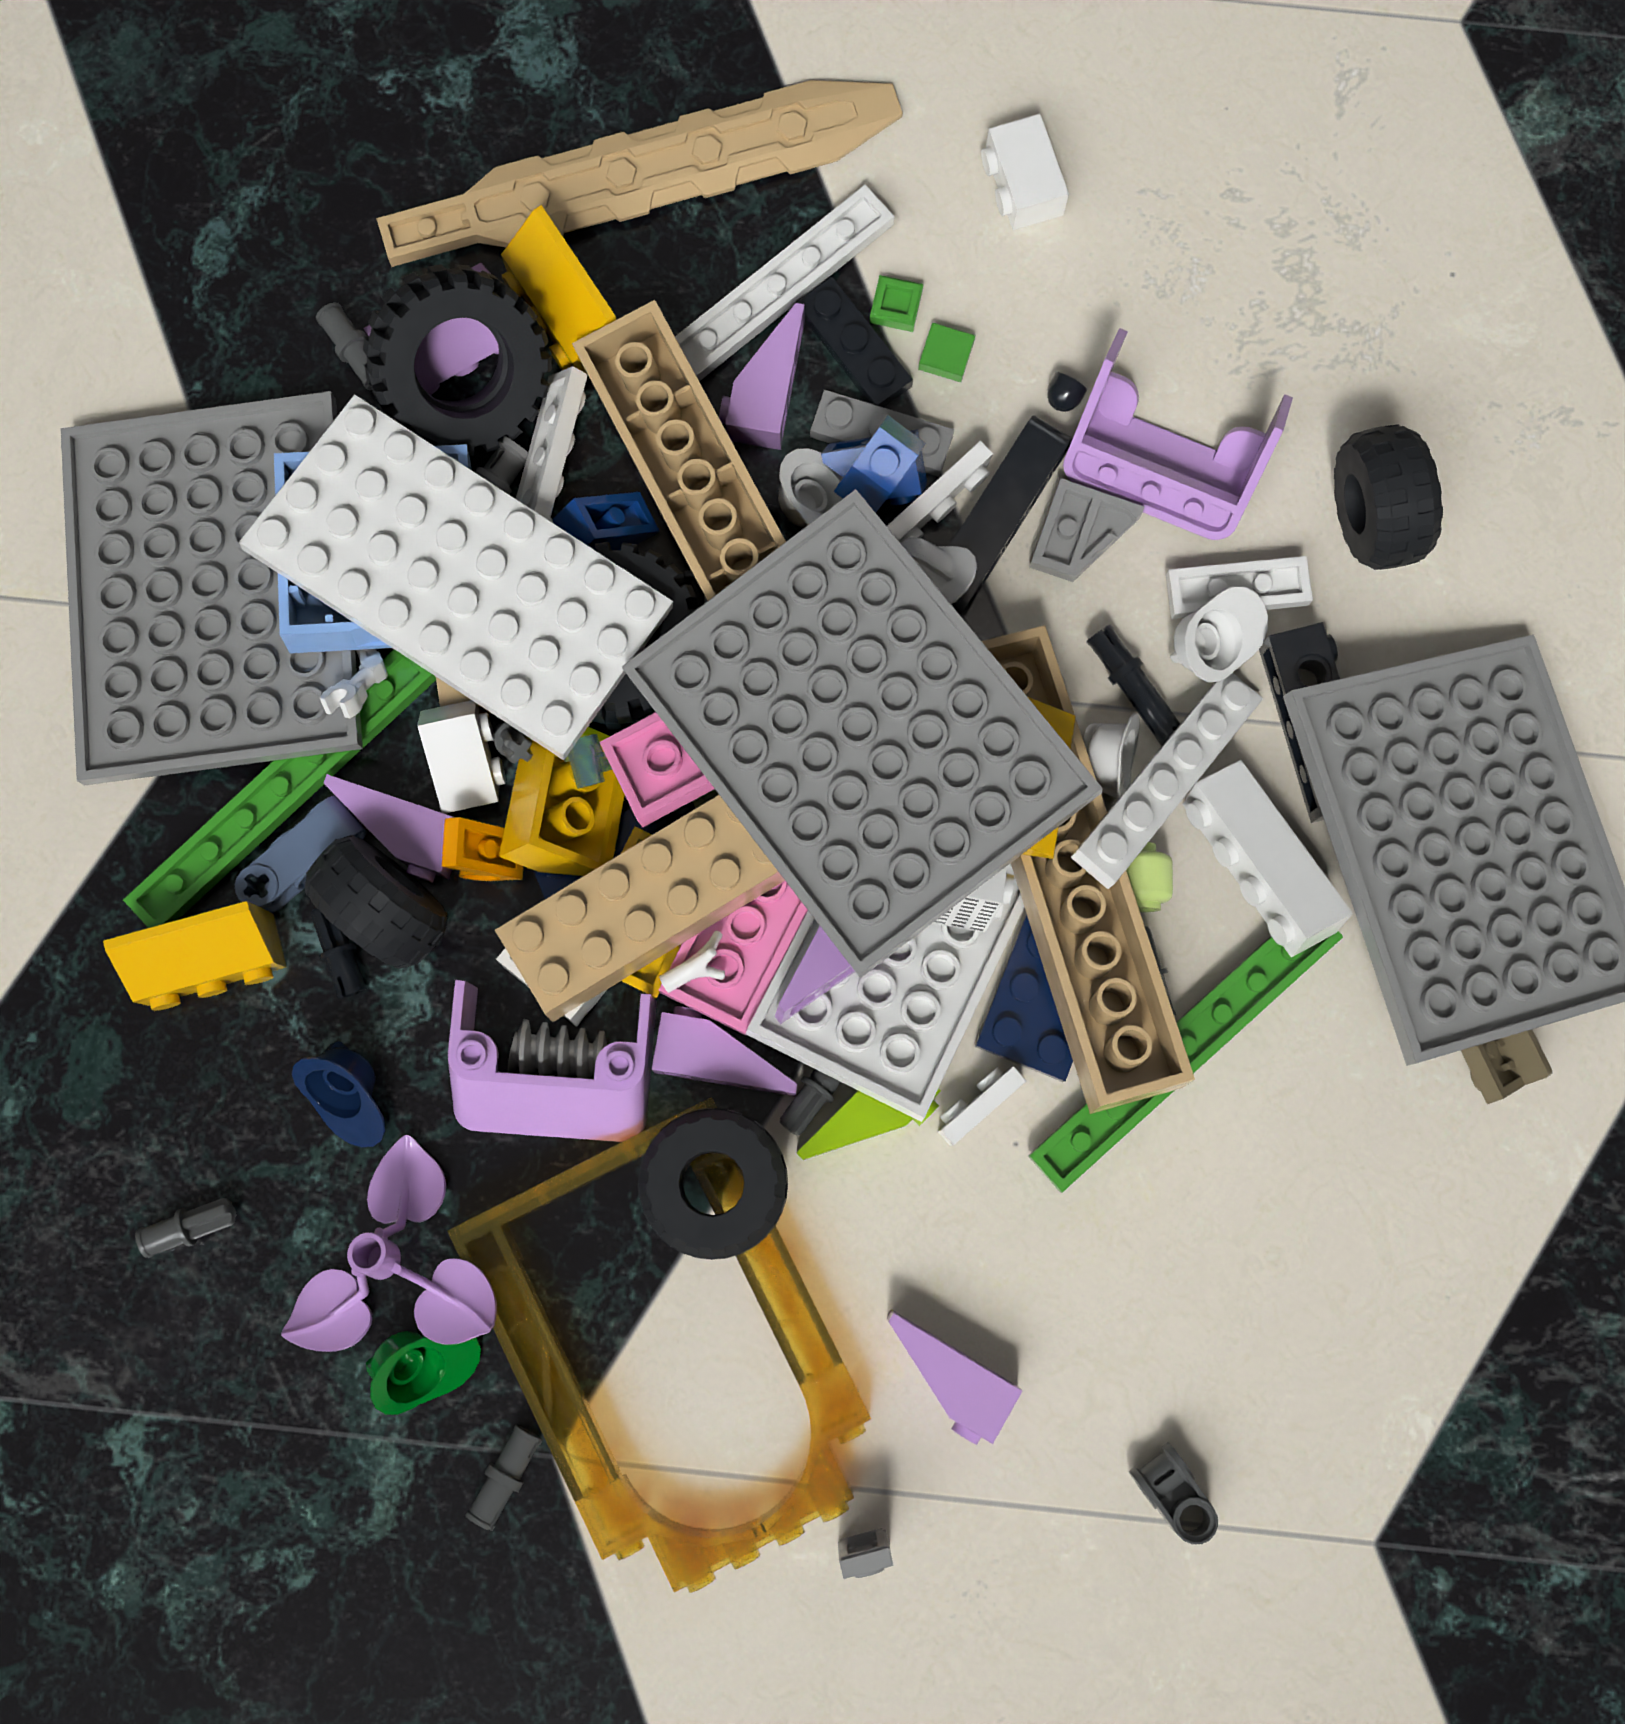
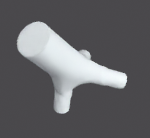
M714 931L710 940L691 958L659 976L662 985L668 993L696 978L712 977L720 980L724 979V970L708 966V963L716 956V948L723 936L720 931Z

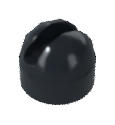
M1056 372L1048 385L1047 398L1049 404L1055 410L1067 412L1079 405L1087 389L1074 378Z

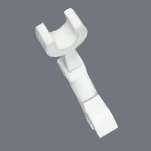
M376 649L356 650L361 663L359 666L360 671L350 680L343 679L322 693L320 700L326 714H332L340 706L344 717L352 718L361 711L368 697L366 691L374 683H380L387 678L388 672Z

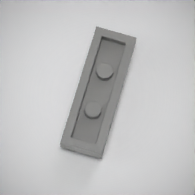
M824 390L810 430L811 438L827 443H836L872 437L887 415H889L909 431L918 429L919 438L926 443L922 449L925 472L940 477L953 438L954 429Z

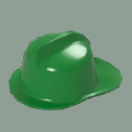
M401 1331L391 1335L381 1343L373 1357L366 1362L367 1372L373 1379L370 1388V1398L374 1407L385 1415H398L460 1387L474 1373L480 1361L481 1348L477 1339L473 1338L463 1343L445 1345L429 1340L427 1337L416 1332Z

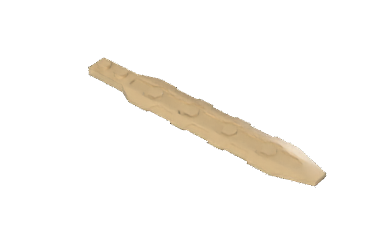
M809 80L766 92L762 98L712 111L708 108L679 116L678 121L627 135L625 132L595 139L593 144L545 158L537 155L501 165L492 169L462 195L376 219L392 267L476 243L507 247L531 212L540 205L543 206L564 237L565 233L614 219L619 222L647 215L651 209L702 195L704 198L733 191L736 185L779 173L788 172L789 174H794L837 162L902 118L903 113L893 84Z

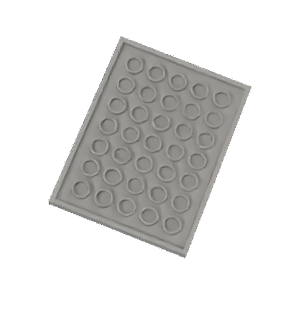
M331 391L61 428L77 782L85 786L363 749L360 712L350 719L345 718L339 706L332 714H326L320 700V696L326 689L343 679L350 680L357 673L355 650L289 653L280 637L278 573L242 550L239 541L275 497L274 453L310 452L336 419V398Z
M856 489L622 666V669L860 978L1094 800L1103 790Z
M1534 634L1295 689L1283 696L1406 1066L1625 1002V887Z

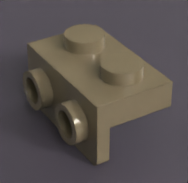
M1532 1029L1461 1050L1470 1069L1471 1080L1474 1086L1481 1091L1487 1104L1502 1100L1523 1086L1547 1078L1553 1073Z

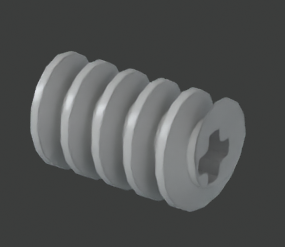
M524 1019L513 1037L508 1060V1073H515L519 1067L520 1074L535 1075L538 1069V1074L542 1076H555L557 1072L558 1077L574 1078L576 1075V1078L594 1079L597 1056L607 1046L605 1031H599L594 1042L588 1043L586 1028H580L576 1038L569 1040L567 1025H561L556 1037H550L548 1023L543 1022L535 1035L531 1034L529 1020Z

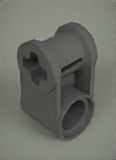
M1167 1442L1162 1446L1163 1453L1141 1469L1134 1467L1128 1472L1150 1504L1155 1509L1157 1508L1169 1527L1183 1541L1192 1545L1206 1543L1216 1534L1218 1528L1217 1513L1194 1481L1195 1478L1172 1445ZM1191 1505L1200 1506L1203 1511L1202 1524L1193 1531L1182 1529L1180 1524L1182 1511Z

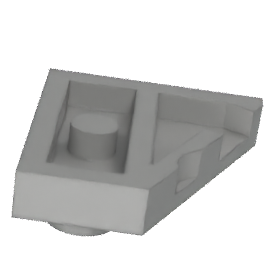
M1060 478L1030 568L1074 582L1140 519L1145 506Z

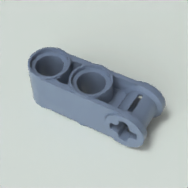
M336 796L328 797L317 804L294 828L279 836L268 850L239 873L235 882V893L241 902L248 901L271 913H275L305 889L306 872L335 839L349 835L364 839L367 835V830ZM262 881L266 883L265 888L268 891V894L263 898L258 896L260 892L256 887Z

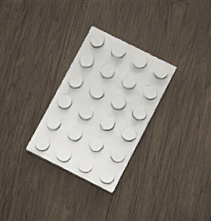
M1010 863L1008 865L1007 874L1014 875ZM1015 875L1010 903L1004 904L1000 919L994 918L985 933L932 923L862 978L854 972L780 1025L775 1018L778 1004L820 926L808 911L751 1020L746 1035L922 1122L1023 911L1024 904Z

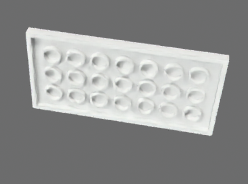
M355 394L239 541L242 550L562 760H565L626 674L622 666L642 652L673 608L672 600Z

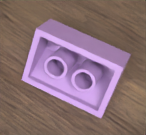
M482 263L472 267L474 271L481 272L483 270L490 273ZM456 318L445 321L433 328L419 345L414 363L418 382L431 395L438 390L441 382L454 375L464 376L478 367L480 360L493 353L499 354L498 343L492 332L479 321L471 318ZM370 325L364 327L368 336H370L372 329Z

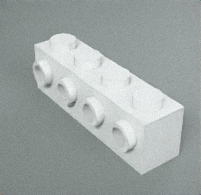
M1242 760L1195 783L1182 804L1186 809L1187 817L1195 828L1200 829L1213 847L1217 861L1222 866L1228 868L1240 885L1244 899L1250 905L1255 906L1268 924L1269 933L1274 941L1283 946L1290 957H1293L1337 933L1351 917L1352 911Z

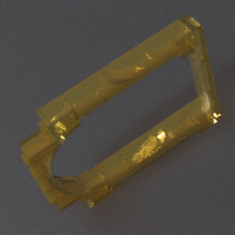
M713 1097L448 1230V1234L460 1259L477 1266L492 1285L497 1302L496 1321L493 1329L601 1559L604 1560L613 1554L616 1555L618 1561L625 1559L644 1548L645 1545L642 1539L648 1537L674 1593L684 1587H687L689 1593L700 1590L716 1579L714 1572L731 1563L734 1569L741 1568L761 1555L758 1549L774 1540L777 1541L779 1546L787 1544L805 1533L802 1525L818 1517H821L823 1522H828L848 1511L849 1506L847 1502L854 1499V1491L829 1441L838 1438L840 1444H843L866 1432L864 1423L871 1420L870 1412L777 1226H775L759 1244L740 1255H736V1258L805 1398L811 1428L809 1449L805 1463L796 1482L783 1499L768 1512L747 1523L722 1529H704L684 1525L667 1518L651 1507L639 1495L626 1473L622 1475L521 1262L524 1258L508 1224L644 1156L653 1138L672 1120L698 1109L719 1108ZM717 1152L701 1154L695 1158L690 1165L714 1213H725L733 1208L741 1198L744 1188L743 1173L736 1161L726 1154Z

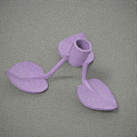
M404 1135L390 1148L378 1165L368 1189L367 1202L372 1217L381 1223H396L384 1229L377 1228L374 1233L360 1234L351 1242L347 1252V1259L352 1268V1275L342 1270L330 1269L315 1275L304 1286L298 1296L291 1317L281 1332V1335L291 1343L309 1350L322 1352L345 1350L358 1343L366 1335L372 1324V1312L363 1301L369 1294L366 1276L382 1280L397 1274L425 1288L426 1290L418 1297L415 1303L414 1316L421 1333L436 1343L445 1345L463 1343L489 1333L494 1327L497 1314L495 1293L488 1278L477 1266L461 1259H446L437 1266L432 1281L400 1265V1250L394 1242L388 1240L389 1236L405 1228L407 1219L412 1222H424L431 1218L442 1205L446 1194V1179L441 1167L411 1136Z

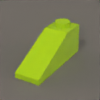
M939 1088L936 1092L935 1097L941 1092ZM857 1091L796 1153L802 1160H806L905 1127L912 1120L920 1126L939 1105L933 1100L925 1118L921 1122Z

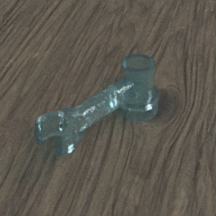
M597 734L580 737L564 760L565 762L570 761L577 789L605 782L603 772L613 770L605 753L601 750Z

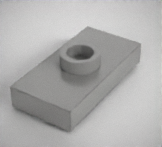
M883 1528L843 1538L838 1542L839 1563L843 1579L854 1576L856 1578L871 1576L882 1572L884 1568L894 1566L886 1530H883Z

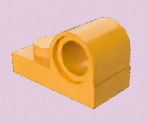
M461 817L445 818L441 867L459 870V877L469 880L503 881L522 880L523 878L522 865L499 857L505 828Z

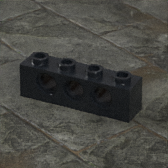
M1323 622L1269 635L1259 648L1311 823L1322 821L1324 818L1283 696L1291 690L1308 687L1300 680L1298 675L1299 669L1310 670L1316 676L1317 684L1340 679L1335 664L1338 659L1337 646L1332 635H1326Z

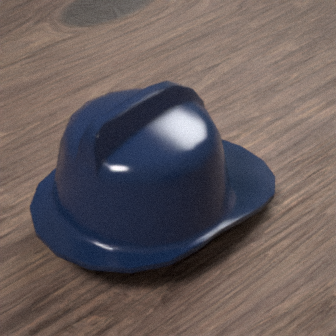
M336 1041L330 1044L318 1057L302 1058L294 1064L292 1077L295 1085L311 1102L326 1125L338 1137L349 1144L361 1148L373 1147L383 1139L385 1133L384 1117L371 1097L376 1076L373 1067L364 1057L349 1050L342 1042Z

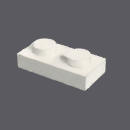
M1014 1066L1005 1073L996 1067L976 1085L982 1092L968 1105L961 1098L940 1117L946 1125L938 1133L950 1146L955 1145L1022 1086L1026 1080Z

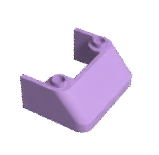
M1119 328L1105 357L1064 459L1063 467L1067 478L1071 482L1145 506L1143 513L1207 539L1220 540L1230 536L1235 531L1282 435L1293 397L1284 394L1266 433L1250 427H1236L1224 435L1217 450L1133 417L1139 401L1137 387L1130 379L1112 372L1128 331Z
M455 980L448 1064L454 1115L464 1128L478 1132L628 1142L637 1138L642 1133L647 1121L657 1001L651 994H641L637 1043L613 1042L605 1046L597 1056L594 1079L497 1072L499 1058L497 1045L488 1035L474 1031L478 988L466 981Z

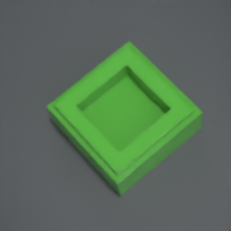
M879 275L869 323L913 332L924 284Z
M932 323L918 370L962 382L976 335Z

